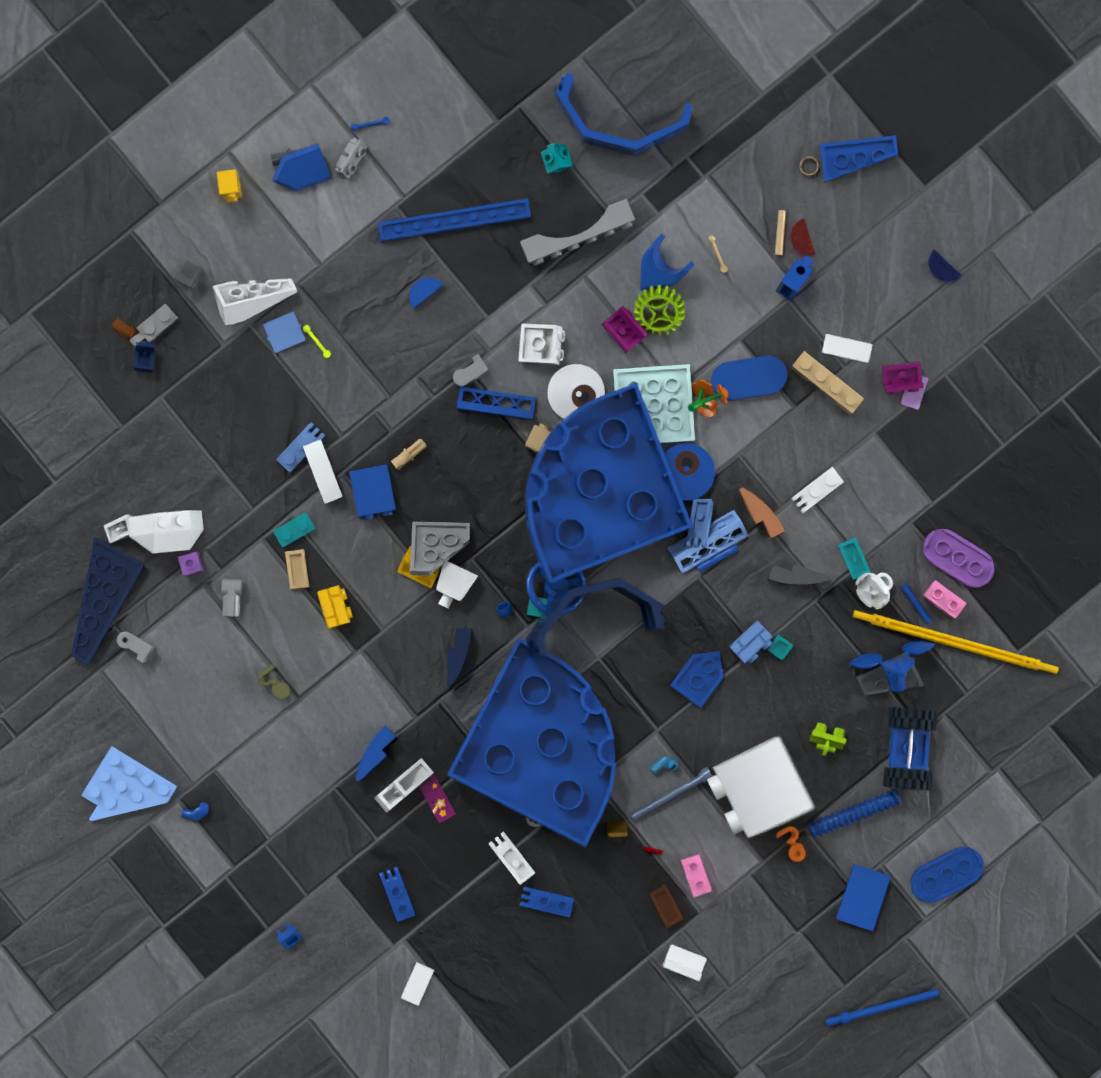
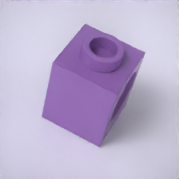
M198 552L178 557L183 576L204 571Z

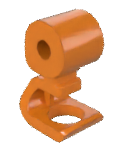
M787 826L778 831L776 838L789 831L791 832V837L786 841L790 845L788 856L795 862L802 861L806 852L802 844L795 841L799 837L798 830L793 826Z

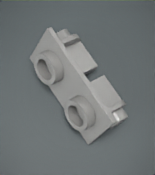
M355 137L353 140H350L344 150L349 155L348 157L341 155L335 165V171L349 179L356 171L361 158L366 154L368 146L362 140H358Z

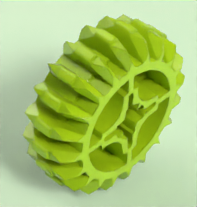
M660 284L657 289L653 286H650V291L644 289L643 294L638 295L639 300L635 301L636 307L634 308V313H636L635 320H640L639 325L644 326L645 331L651 329L652 335L655 331H658L659 336L662 335V331H665L668 335L669 329L675 331L676 326H681V320L685 318L683 313L686 311V308L683 307L684 300H680L681 295H675V289L668 291V286H665V289H661ZM669 302L674 306L675 314H672L671 310L668 309ZM645 306H647L649 308L648 310L652 312L650 318L646 315L644 311ZM663 308V311L656 313V309Z

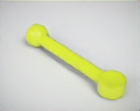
M305 325L303 331L310 335L322 350L323 356L329 358L331 356L330 351L326 350L310 331V326Z

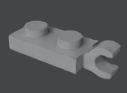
M165 303L137 327L140 333L129 341L134 347H136V342H141L145 339L148 342H152L178 320V317Z

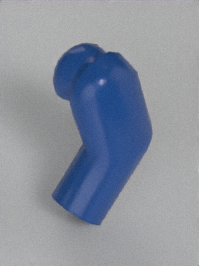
M201 802L195 810L183 808L181 818L199 821L208 814L209 805L206 802Z

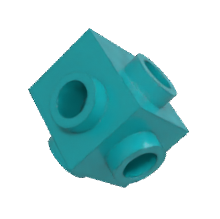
M558 142L547 145L548 149L541 151L547 174L561 172L573 166L567 144L558 145Z

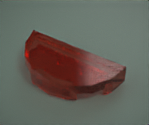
M803 218L792 228L790 234L791 244L800 254L814 256L815 252Z

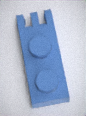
M312 422L276 459L290 473L306 457L303 446L320 439L322 440L325 437L324 433H321L318 437L315 436L320 431L318 428H315L312 433L309 431L314 426Z
M693 499L690 517L693 527L688 530L686 546L689 548L692 547L693 541L695 548H699L700 541L702 548L707 547L714 505L712 499Z

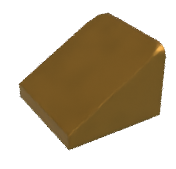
M609 821L607 823L609 837L627 836L626 821Z

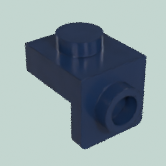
M148 341L136 342L133 371L152 373L155 344H151Z

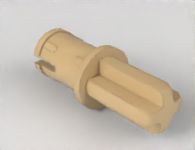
M419 439L408 449L404 448L400 455L391 460L392 464L399 471L426 448L425 442Z

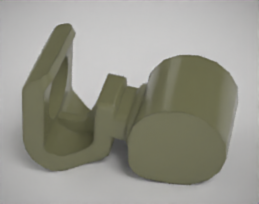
M270 665L260 673L259 681L265 686L272 685L271 691L278 699H285L290 695V686L287 683L278 682L277 677L267 679L264 676L277 667Z

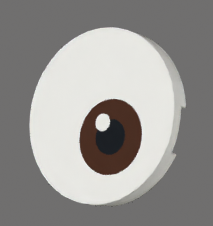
M571 364L559 369L552 376L547 394L553 411L564 419L582 405L605 395V388L601 377L593 369L581 364Z

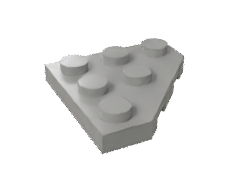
M412 522L410 575H431L467 546L470 542V523Z

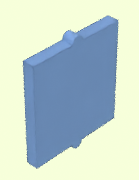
M294 311L263 324L268 336L267 340L270 341L275 354L306 341L301 330L302 325L298 323Z

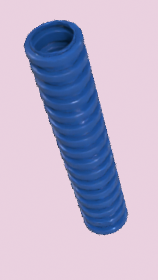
M897 790L887 791L885 795L882 793L880 797L877 795L875 799L870 798V801L864 800V803L859 802L857 806L854 804L852 808L849 806L847 810L842 809V812L836 811V814L831 813L829 817L826 815L824 819L821 817L819 821L808 822V828L812 837L817 838V835L822 836V833L833 832V829L836 828L838 830L840 826L850 825V822L856 823V820L861 821L863 817L866 819L868 815L871 817L873 813L878 814V811L884 812V809L889 810L891 806L894 808L896 804L898 806L901 805Z

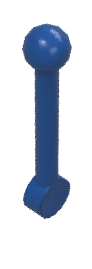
M383 117L382 120L359 125L352 124L350 128L352 131H356L359 128L382 123L387 125L390 120L388 117Z

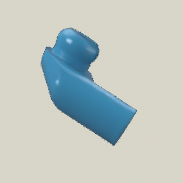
M662 756L649 768L656 775L662 768L671 769L672 771L677 770L679 763L673 757Z

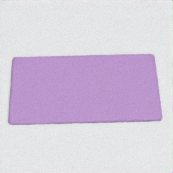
M922 376L924 388H920L919 391L908 392V390H905L900 404L918 410L928 378Z

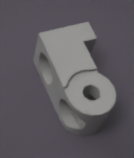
M479 354L472 358L473 364L465 369H459L454 372L453 380L457 386H467L489 372Z
M122 632L117 637L118 645L139 654L136 659L142 663H146L155 648L129 632Z

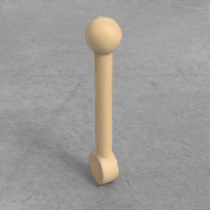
M711 235L708 237V241L712 244L721 266L720 271L726 273L728 267L724 265L715 244V237Z

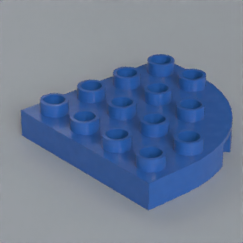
M637 383L596 398L571 412L550 432L533 461L526 486L525 516L528 534L546 583L557 581L693 527Z
M518 638L447 776L567 839L586 847L606 807L614 783L616 763L611 723L605 708H602L599 700L591 690L592 687L576 670L550 653L546 656L530 657L527 641Z

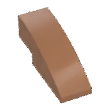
M744 488L738 490L754 524L762 522L770 539L785 532L779 519L762 500Z

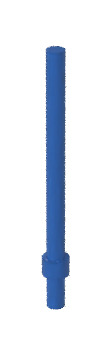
M935 989L850 1013L846 1011L840 1013L839 1016L826 1019V1024L828 1027L839 1023H851L850 1020L939 997V993Z

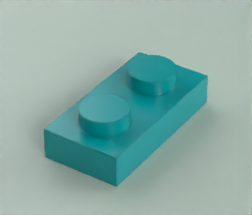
M307 512L275 529L273 533L282 548L316 528Z
M856 537L838 545L852 580L857 579L862 574L871 573Z

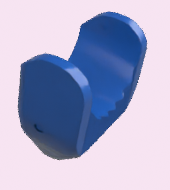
M663 234L651 244L643 255L641 261V291L644 289L650 290V286L657 289L659 284L661 288H665V286L671 287L685 277L695 265L692 261L685 268L674 269L666 265L660 255V246L665 238Z

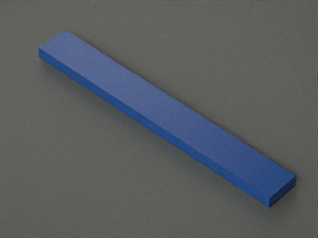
M527 198L378 222L380 241L384 242L531 218V212Z

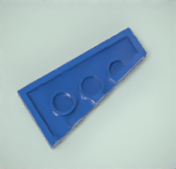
M896 135L820 144L824 183L897 156Z

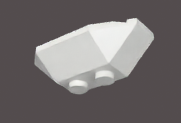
M187 510L127 518L129 537L152 554L190 550L204 530L202 511Z

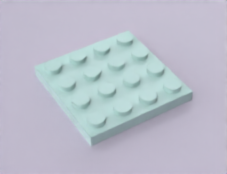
M690 364L613 369L615 391L637 383L660 443L695 441L693 412L688 410V405L692 404Z

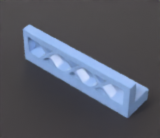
M732 510L710 523L706 553L698 554L699 550L703 549L701 541L699 548L694 547V541L691 548L687 547V537L669 546L668 550L681 573H684L746 538L748 534L741 519ZM740 527L742 532L732 536V532ZM718 539H724L722 544L715 545ZM687 557L691 558L687 564L682 566L681 560Z

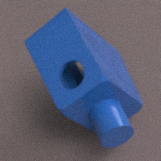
M807 255L801 261L797 259L780 282L776 292L791 302L813 271L810 267L814 260Z

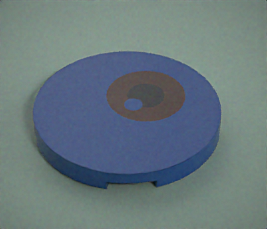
M681 443L671 447L664 453L682 501L697 499L710 489L715 478V466L706 450L695 444Z

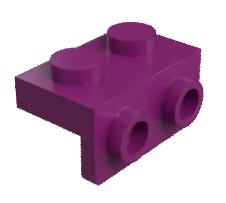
M621 306L617 312L601 324L625 353L629 352L647 336L645 328L639 325L633 318L632 313L624 306Z
M920 361L882 366L883 388L885 392L898 394L902 390L917 392L920 388H924Z

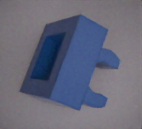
M286 923V931L282 933L279 929L277 930L279 935L277 939L288 950L303 937L293 926Z

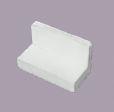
M670 945L663 967L700 981L706 958L678 946Z

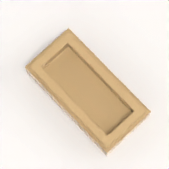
M305 550L285 552L290 590L308 588L309 580Z

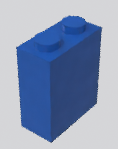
M388 465L349 471L358 517H362L363 520L373 519L376 514H381L382 517L393 515L392 511H396Z

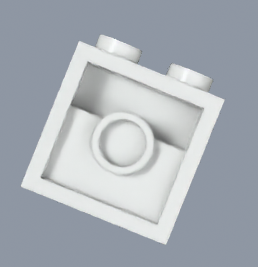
M522 324L518 362L559 365L564 357V352L561 349V342L565 340L563 327L558 325Z

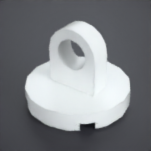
M873 573L862 574L858 577L855 584L858 588L856 590L857 595L866 606L870 608L872 606L876 607L875 609L883 608L890 600L889 590L893 586L892 578L886 573H879L878 575Z

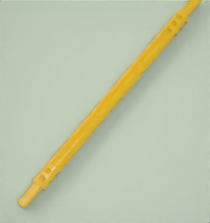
M856 610L853 613V618L871 622V625L1016 664L1035 671L1039 669L1053 674L1058 672L1059 667L1042 663L1039 659L1015 654L877 614L871 615Z

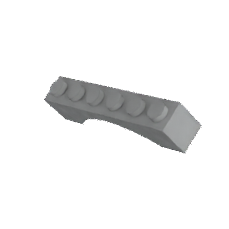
M626 198L609 205L599 221L580 234L564 238L546 237L537 234L520 241L528 264L536 266L543 263L545 258L551 256V259L561 256L562 251L568 249L571 252L580 248L579 245L586 242L588 245L596 242L597 237L602 235L608 237L615 234L617 229L622 228V230L631 228L635 218Z

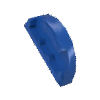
M431 277L416 281L409 294L412 307L416 308L441 288L443 284Z

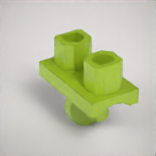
M817 723L810 735L809 742L817 743L816 748L823 750L822 756L826 757L827 752L835 753L836 749L843 750L846 744V738H844L845 730L834 728L833 735L826 733V724Z

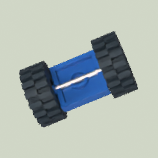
M889 707L888 727L898 728H891L888 764L890 767H884L883 786L931 791L933 771H925L928 767L930 731L923 730L936 731L938 711Z

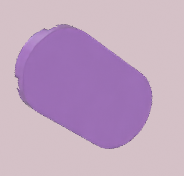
M948 529L935 530L926 537L923 544V553L928 562L964 585L973 588L984 586L992 579L994 563L991 556L982 549Z

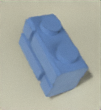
M755 621L729 648L744 664L747 661L751 664L758 657L756 653L761 648L765 650L772 644L771 639L773 636L759 621Z

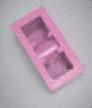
M936 580L931 583L922 596L952 619H956L967 604Z
M695 854L681 859L680 861L693 897L711 892L712 890L700 855Z

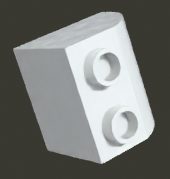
M773 737L712 767L716 775L707 779L716 799L718 800L726 796L733 809L724 815L734 835L744 831L746 837H752L814 808L779 737Z

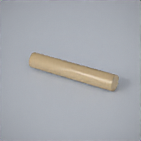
M778 210L775 255L778 256L783 255L785 210Z

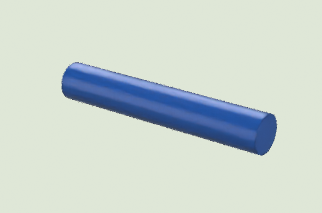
M734 544L696 565V567L701 572L739 551V549Z
M907 583L902 585L901 589L924 622L927 624L932 621V618Z

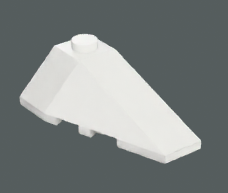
M292 279L267 280L266 283H256L253 280L249 281V284H238V281H232L213 286L220 316L225 325L245 321L297 293Z

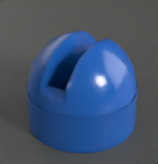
M503 602L496 607L499 616L502 618H507V615L511 616L513 613L510 602Z

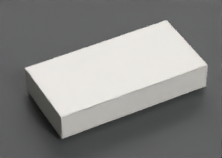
M416 962L401 998L419 1006L434 970Z

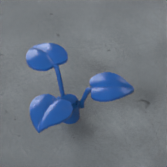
M926 641L906 643L902 647V650L905 651L904 657L888 659L884 662L881 661L883 656L880 654H863L853 659L849 666L871 668L879 664L886 674V679L890 680L891 691H903L906 689V672L915 664V659L908 656L910 654H922L933 648L935 643Z

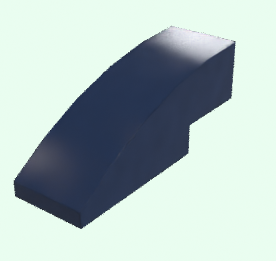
M456 628L455 648H448L447 686L454 684L465 664L471 642V629Z

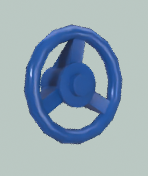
M537 562L530 569L526 579V590L531 602L540 611L545 612L559 591L586 585V580L582 571L575 573L577 577L575 579L566 580L562 578L546 583L539 562ZM537 573H539L545 584L546 605L537 598L534 591V579ZM585 594L576 596V599L564 609L560 616L573 612L582 603Z

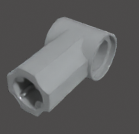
M222 579L223 616L239 617L242 579Z

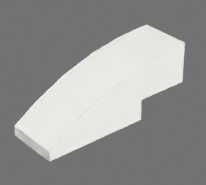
M321 439L303 446L324 503L343 497Z
M421 758L374 799L387 813L434 772Z

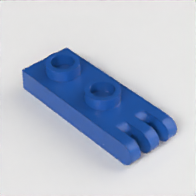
M394 867L396 874L394 876L390 869L386 870L389 877L387 879L383 872L379 873L397 922L415 916L416 914L398 867Z
M523 887V890L530 892V895H521V898L528 899V903L520 901V906L570 917L574 898Z

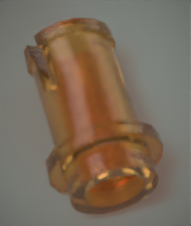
M116 318L111 326V329L124 335L125 339H131L137 332L135 326H130L119 318Z

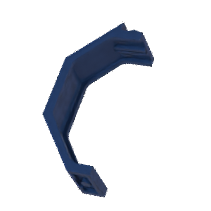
M622 578L609 579L561 590L526 638L530 657L548 655L545 635L570 601L576 596L611 588L640 606L645 630L664 628L665 618L660 608H665L666 606Z

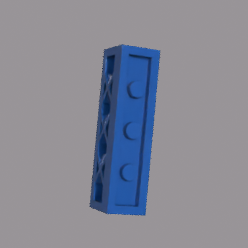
M460 387L457 410L533 421L536 397ZM463 392H471L476 399L472 402L462 401ZM485 395H491L495 402L491 405H486L480 399ZM504 397L510 398L513 405L509 408L502 407L499 401ZM523 400L531 401L530 411L521 410L518 404Z

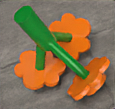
M698 380V382L692 384V392L699 395L697 401L688 405L690 412L698 409V412L702 413V417H714L716 414L715 409L718 408L715 399L720 397L722 403L728 404L726 399L729 398L728 391L725 387L722 388L720 384L716 385L718 394L708 398L702 397L712 395L713 390L710 383H707L705 380Z

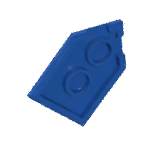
M316 143L282 156L271 181L297 192L331 179L319 144Z
M720 651L692 655L670 686L701 708L724 678Z

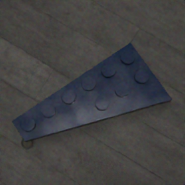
M96 537L93 540L82 605L71 653L72 657L86 665H89L145 566V564Z

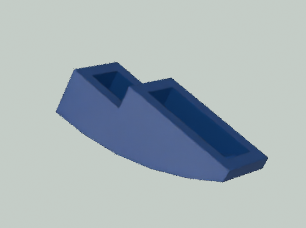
M386 725L374 737L362 757L356 775L358 782L387 756L383 749L396 738Z

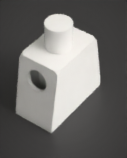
M448 561L444 563L436 591L443 593L438 604L449 609L453 599L461 602L477 580L478 575Z

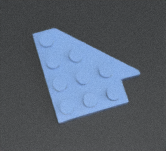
M111 746L81 796L97 805L89 818L90 821L168 803L178 786Z

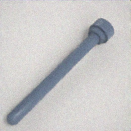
M709 768L701 769V772L698 773L699 776L630 815L631 820L635 821L698 784L708 782L707 779L713 776Z

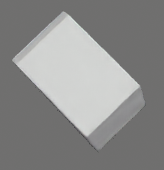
M127 514L104 525L109 543L129 537L127 518L132 517L131 515Z

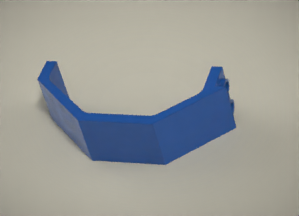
M566 73L565 78L561 77L559 90L554 89V97L583 143L633 156L686 131L693 105L685 103L683 115L679 122L638 141H631L589 130L584 125L569 102L574 74Z

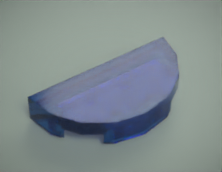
M935 249L929 256L928 265L930 272L935 278L940 281L950 282L962 276Z

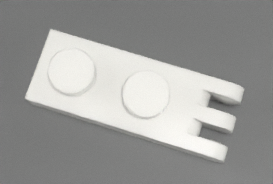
M831 467L791 499L793 501L799 497L802 499L796 505L799 507L805 503L806 506L800 510L804 513L844 481L834 468Z
M502 832L501 836L505 841L502 842L497 836L495 838L499 844L497 847L492 841L488 844L521 885L535 872L508 836Z

